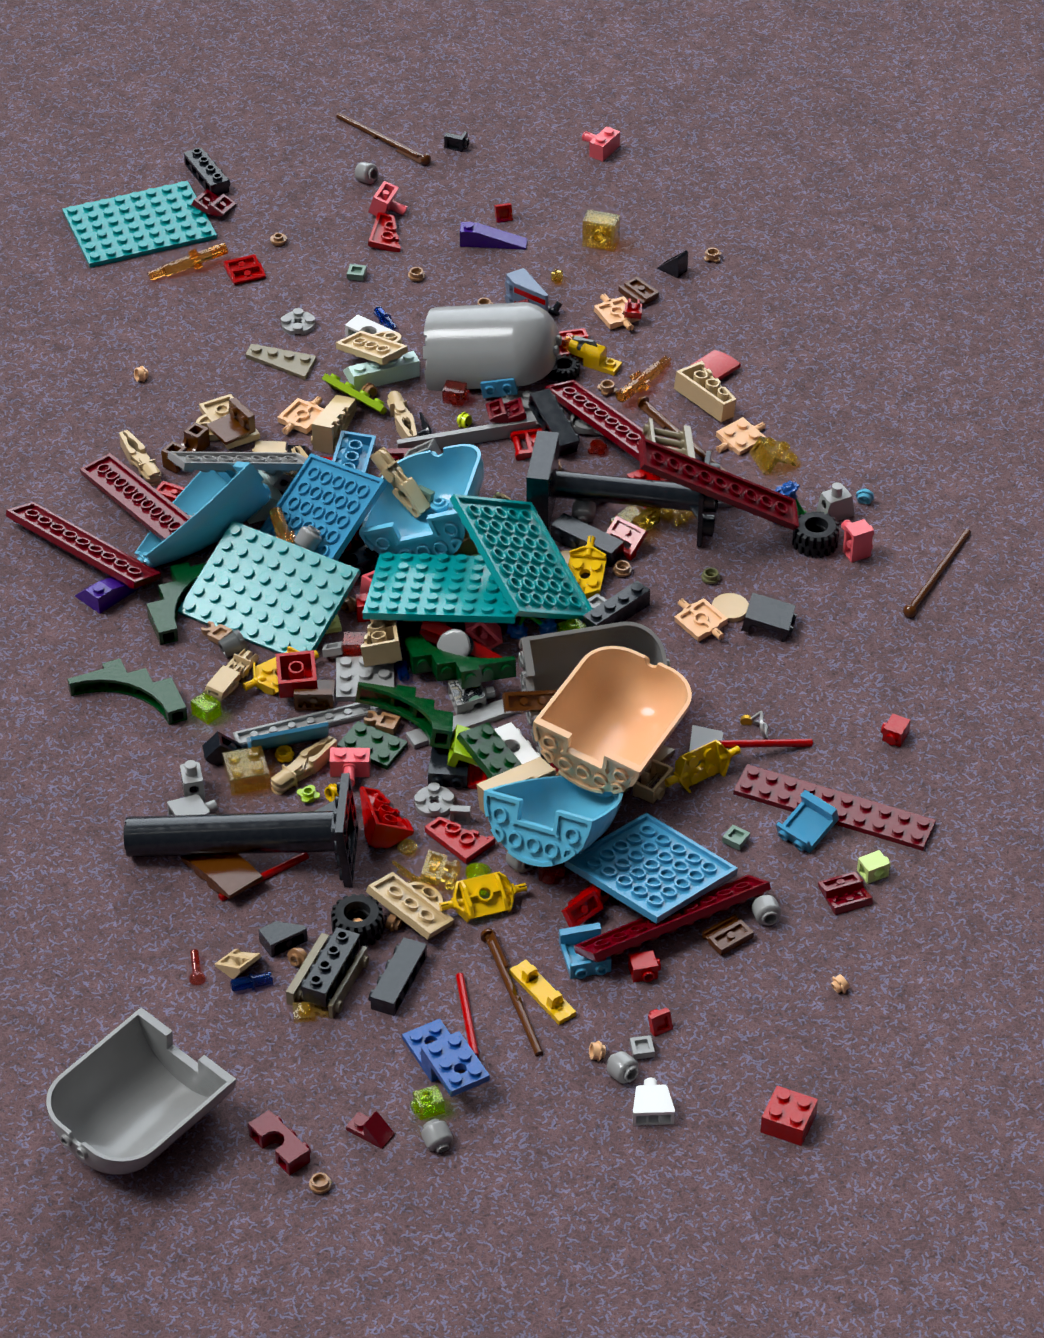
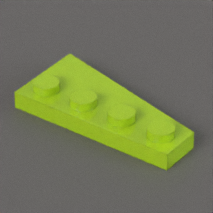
M325 373L322 377L326 384L339 390L341 393L349 394L351 398H356V401L363 402L364 405L383 415L387 412L388 409L384 406L385 403L378 398H375V400L369 398L370 394L363 390H360V392L355 390V386L347 381L345 384L340 381L341 378L335 374L328 375Z

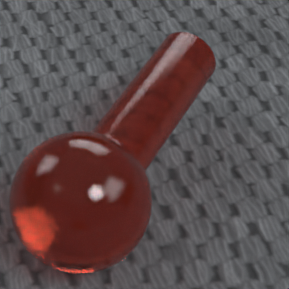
M193 949L190 951L192 973L189 976V982L192 985H201L205 982L206 977L200 969L199 951Z

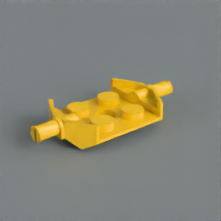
M588 536L586 546L569 551L568 566L587 599L596 593L600 594L607 561L606 554L594 547L596 539L594 536L592 538ZM583 573L590 574L586 579L580 577Z
M288 646V647H287V652H285V653H289V652H299V651L296 650V649H294V648H292V647H290V646ZM314 650L315 659L319 658L318 652ZM276 657L257 666L255 662L253 663V678L243 683L245 691L256 687L268 695H274L279 692L278 677L276 675Z
M714 740L681 755L675 761L674 776L665 779V785L670 787L675 783H679L686 791L691 793V790H689L691 785L697 784L717 773L725 777L730 759L740 754L741 749L739 746H735L728 750L722 743Z
M501 872L457 881L453 897L450 901L439 903L440 911L454 909L468 923L470 919L504 911L510 912L514 895L526 892L527 886L526 883L511 884L506 875ZM485 890L489 893L490 897L484 899L480 897L479 892Z

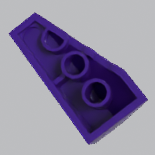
M461 222L460 247L526 250L527 238L480 223Z
M110 577L88 586L77 593L75 597L101 614L140 587L136 589L129 588L123 582Z

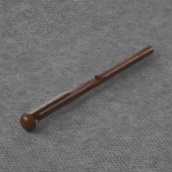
M338 113L336 116L341 121L373 136L375 139L380 138L385 143L396 148V151L422 165H428L431 162V157L427 153L423 155L341 113Z
M642 396L638 399V407L663 429L667 427L670 431H681L649 403L648 397ZM693 441L694 452L705 460L706 452ZM711 457V462L718 463ZM720 465V469H722V470L728 472L725 468H723V467Z
M965 529L912 602L904 606L903 613L906 617L913 618L917 615V607L971 534L969 529Z
M484 929L481 932L480 938L483 942H487L535 1056L543 1055L542 1048L522 1005V999L520 995H517L507 970L510 966L493 929Z

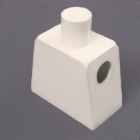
M655 1078L645 1079L644 1085L636 1087L633 1126L674 1124L675 1109L668 1087L666 1085H657Z

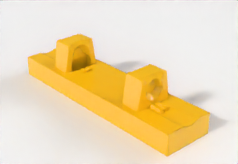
M524 960L509 969L512 977L558 1025L576 1016V1011L563 998V995L544 979L533 964L531 965L527 960Z

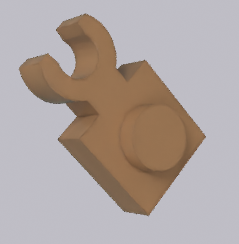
M211 621L208 622L209 628L201 627L202 634L216 644L233 631L222 624L216 627Z
M368 711V718H364L365 724L369 726L375 725V728L394 735L401 722V716L386 712L377 715L375 711Z

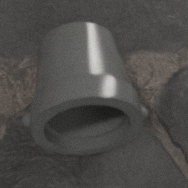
M238 629L218 641V645L226 658L234 656V653L238 655L243 649L249 650L243 635Z

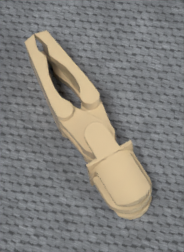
M391 391L388 394L387 405L390 410V417L394 416L398 434L402 439L417 437L413 415L407 409V400L404 401L398 391Z
M128 430L120 432V445L129 463L137 467L140 477H144L148 484L151 486L159 485L162 481V474L156 466V460H150L145 446Z
M384 447L370 456L381 472L379 476L382 474L392 484L394 496L415 518L429 510L431 507L415 480L412 477L407 478L402 468L397 463L399 459L395 461Z
M243 649L238 655L234 653L227 666L223 665L205 687V694L222 701L238 687L241 678L248 676L249 670L253 667L254 662H258L259 656L256 653L252 656L253 653L249 650L246 651V649Z
M328 736L301 751L300 755L287 767L282 765V770L271 777L272 792L276 795H282L291 787H298V781L318 772L329 762L330 748H337V740L332 736Z

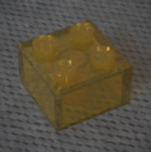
M588 209L583 219L582 246L614 252L620 239V215Z
M262 746L223 753L224 770L232 796L271 788L270 774Z

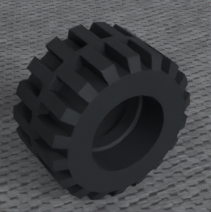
M812 511L811 513L806 512L804 515H799V527L793 530L792 545H794V549H798V553H804L806 557L812 555V558H816V556L823 558L824 554L829 556L831 552L834 553L838 547V521L831 517L830 514H824V512Z
M351 894L349 897L344 896L343 900L339 899L336 902L337 905H333L331 911L332 934L337 927L360 934V946L368 947V943L374 945L376 943L375 939L380 940L381 934L383 935L384 922L382 906L379 905V901L373 900L371 896L366 897L365 894ZM353 918H360V919H362V921H357V922H356V921H352V919H353Z

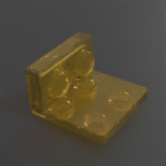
M760 436L749 451L765 475L770 474L778 462L795 467L801 465L797 455L792 452L787 442L776 441L771 437Z
M629 505L610 519V524L618 516L648 531L660 522L661 508L647 507L644 510L639 506Z

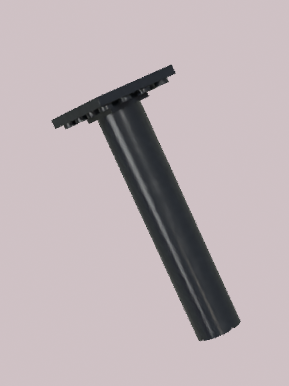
M341 773V781L337 782V793L339 796L335 797L333 811L126 817L123 837L126 856L154 857L334 852L337 866L341 867L339 870L340 881H343L344 888H353L359 826L350 773Z

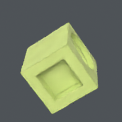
M878 850L859 857L857 871L865 882L869 884L889 876L891 865L889 859Z

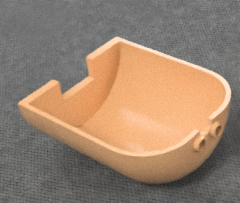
M621 646L600 647L592 650L582 658L533 721L535 741H539L542 748L541 753L547 762L553 763L559 769L558 773L565 779L591 792L603 794L606 791L618 794L636 783L683 719L691 702V688L688 681L678 671L663 663L652 665L646 655Z

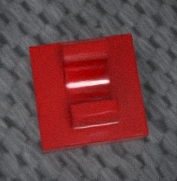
M511 203L494 205L497 223L513 220Z
M629 298L625 302L624 318L641 319L642 304L640 299L637 300V303H631Z
M669 1009L649 1011L648 1020L653 1036H658L673 1029Z

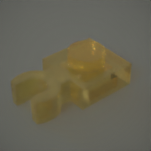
M310 1002L293 1003L294 1023L315 1021V1016L328 1018L329 1011H322L323 1009H328V1007L314 1006Z

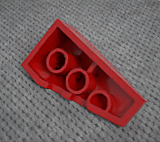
M360 787L364 833L370 846L374 848H389L413 835L414 830L410 821L399 816L400 811L390 806V801L380 790Z

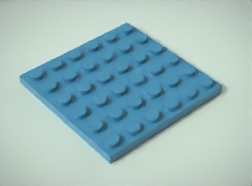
M310 453L259 531L297 545L294 539L301 527L311 525L321 532L320 535L322 537V541L315 552L338 561L388 483L382 478Z
M648 813L641 815L596 841L587 849L565 862V867L656 924L734 877L738 871L736 866Z

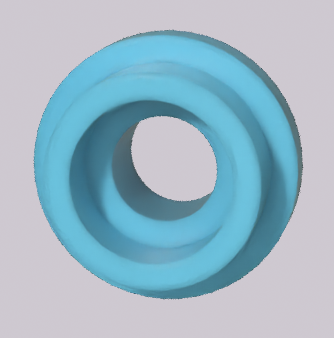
M869 489L857 491V502L870 504L874 499L873 492Z
M438 497L431 502L430 506L435 513L447 511L449 503L447 499Z

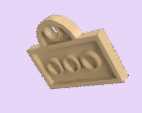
M359 331L336 342V349L380 365H386L389 361L398 359L408 353V347L402 344L401 334L394 331H383L375 334Z
M232 394L200 403L199 410L203 415L196 420V423L207 427L208 423L228 415L229 399L234 398ZM256 429V432L225 446L227 449H231L259 440L260 433ZM209 430L210 441L220 440Z
M391 872L367 887L366 892L427 940L453 924L454 919L444 911H440L439 903L443 902L442 895L431 885L422 882L407 883L394 872Z

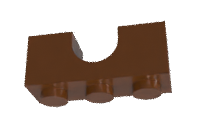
M196 422L190 425L184 431V440L181 445L172 441L161 450L163 467L178 473L182 468L174 465L168 459V452H202L210 445L209 428Z

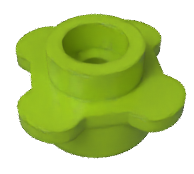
M308 785L303 789L297 790V795L301 797L303 803H312L320 797V793L316 792L314 785Z

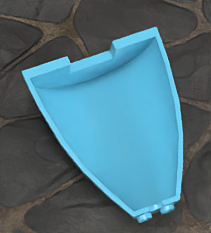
M237 461L232 467L238 473L231 470H226V472H217L215 470H210V472L200 471L172 502L183 512H187V515H192V517L163 541L149 531L134 553L138 557L137 560L149 567H156L179 560L221 540L232 521L243 524L271 499L269 487L262 483L264 479L250 462Z
M563 776L541 777L484 790V811L492 827L491 832L498 843H502L511 856L529 865L548 867L570 860L594 843L614 820L621 805L623 792L613 794L612 792L604 791L603 794L585 790L571 783Z

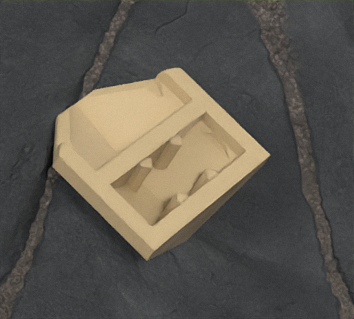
M234 949L216 962L215 966L234 980L259 960L262 955L260 953L241 952L239 949Z

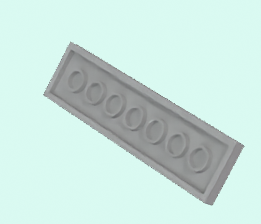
M168 452V459L185 472H193V470L210 472V470L226 472V470L237 472L232 466L237 461L250 462L257 471L264 470L265 472L274 473L275 470H280L284 473H290L291 471L298 472L307 459L299 453Z

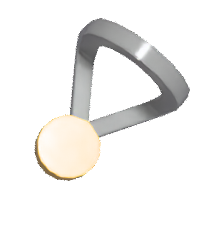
M759 711L752 717L750 715L741 716V725H759L762 737L764 739L768 738V725L763 722L764 715L762 711Z

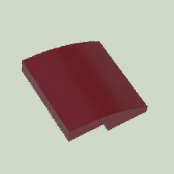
M207 189L195 198L191 205L205 213L223 216L236 205V202L225 194L218 197Z
M521 397L504 403L502 398L485 404L490 422L511 423L527 418Z
M855 871L818 881V887L835 915L873 904V897L866 891L864 881Z

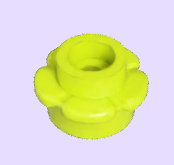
M466 412L458 415L457 424H459V428H468L472 424V416Z

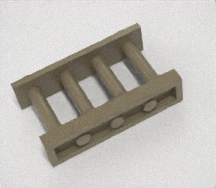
M649 418L648 423L644 424L642 434L645 435V439L667 445L665 447L695 458L691 426L683 425L682 431L674 432L654 428L652 418Z
M320 934L286 990L288 1005L295 1006L298 1000L301 1001L303 999V994L300 990L301 983L304 979H307L312 964H316L320 950L326 947L328 934ZM363 946L359 954L356 955L351 968L345 974V978L337 988L332 1000H330L327 1006L329 1018L333 1019L336 1013L341 1012L345 997L361 970L367 968L370 957L368 956L366 946Z

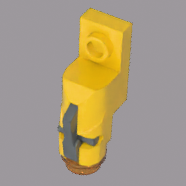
M576 335L566 336L564 339L563 349L583 358V366L614 376L622 366V362L606 357L607 347L596 344L594 340Z

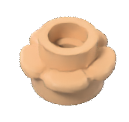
M144 366L135 368L134 377L136 381L145 382L148 379V370Z
M841 974L832 977V988L837 993L842 992L845 994L846 990L850 988L846 979Z
M600 1041L591 1042L589 1046L590 1059L599 1062L605 1057L606 1047Z

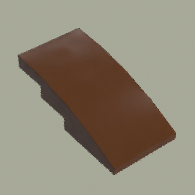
M239 854L181 856L182 862L194 869L195 874L199 878L207 881L208 886L212 890L230 899L263 880V876Z

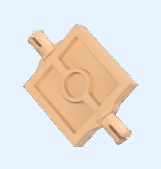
M605 293L604 295L602 294L600 299L603 303L594 305V312L609 329L625 326L628 331H632L634 326L631 323L640 319L624 318V306L628 300L624 296L610 299Z
M317 396L311 402L297 398L277 417L278 423L285 425L282 429L283 434L287 435L293 429L308 434L312 430V423L324 410L318 406L322 403V398Z
M743 417L716 431V437L722 442L721 445L716 446V451L721 453L729 449L741 455L766 441V437L759 432L765 429L766 425L761 422L753 426Z
M683 598L678 601V605L683 608V611L674 616L675 622L695 640L700 642L711 634L718 640L724 638V633L719 629L728 624V618L706 599L703 598L692 604L687 603Z

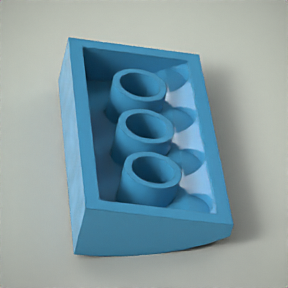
M341 430L332 461L368 473L371 463L370 456L374 453L376 446V436Z
M328 722L248 737L246 739L249 753L277 748L282 745L288 746L326 738L329 725Z

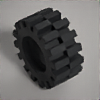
M559 354L556 357L553 369L548 375L554 381L558 380L559 383L562 381L566 382L567 380H576L577 376L579 377V360L576 357L572 358L570 354L569 356H566V354L561 356Z

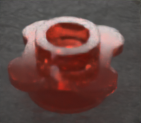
M600 439L592 440L588 453L602 456L605 454L604 450L607 448V445Z

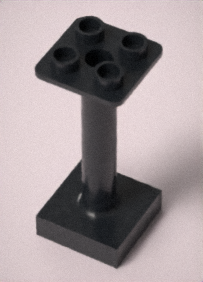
M537 431L526 477V502H532L548 532L556 498L692 511L698 520L697 547H702L703 536L713 537L715 515L707 514V512L717 513L718 500L669 481L559 471V433ZM707 450L705 463L720 469V463L711 462L712 451Z

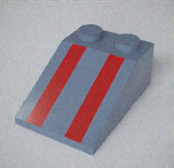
M524 268L506 274V303H514L528 298L530 303L538 305L548 312V294Z

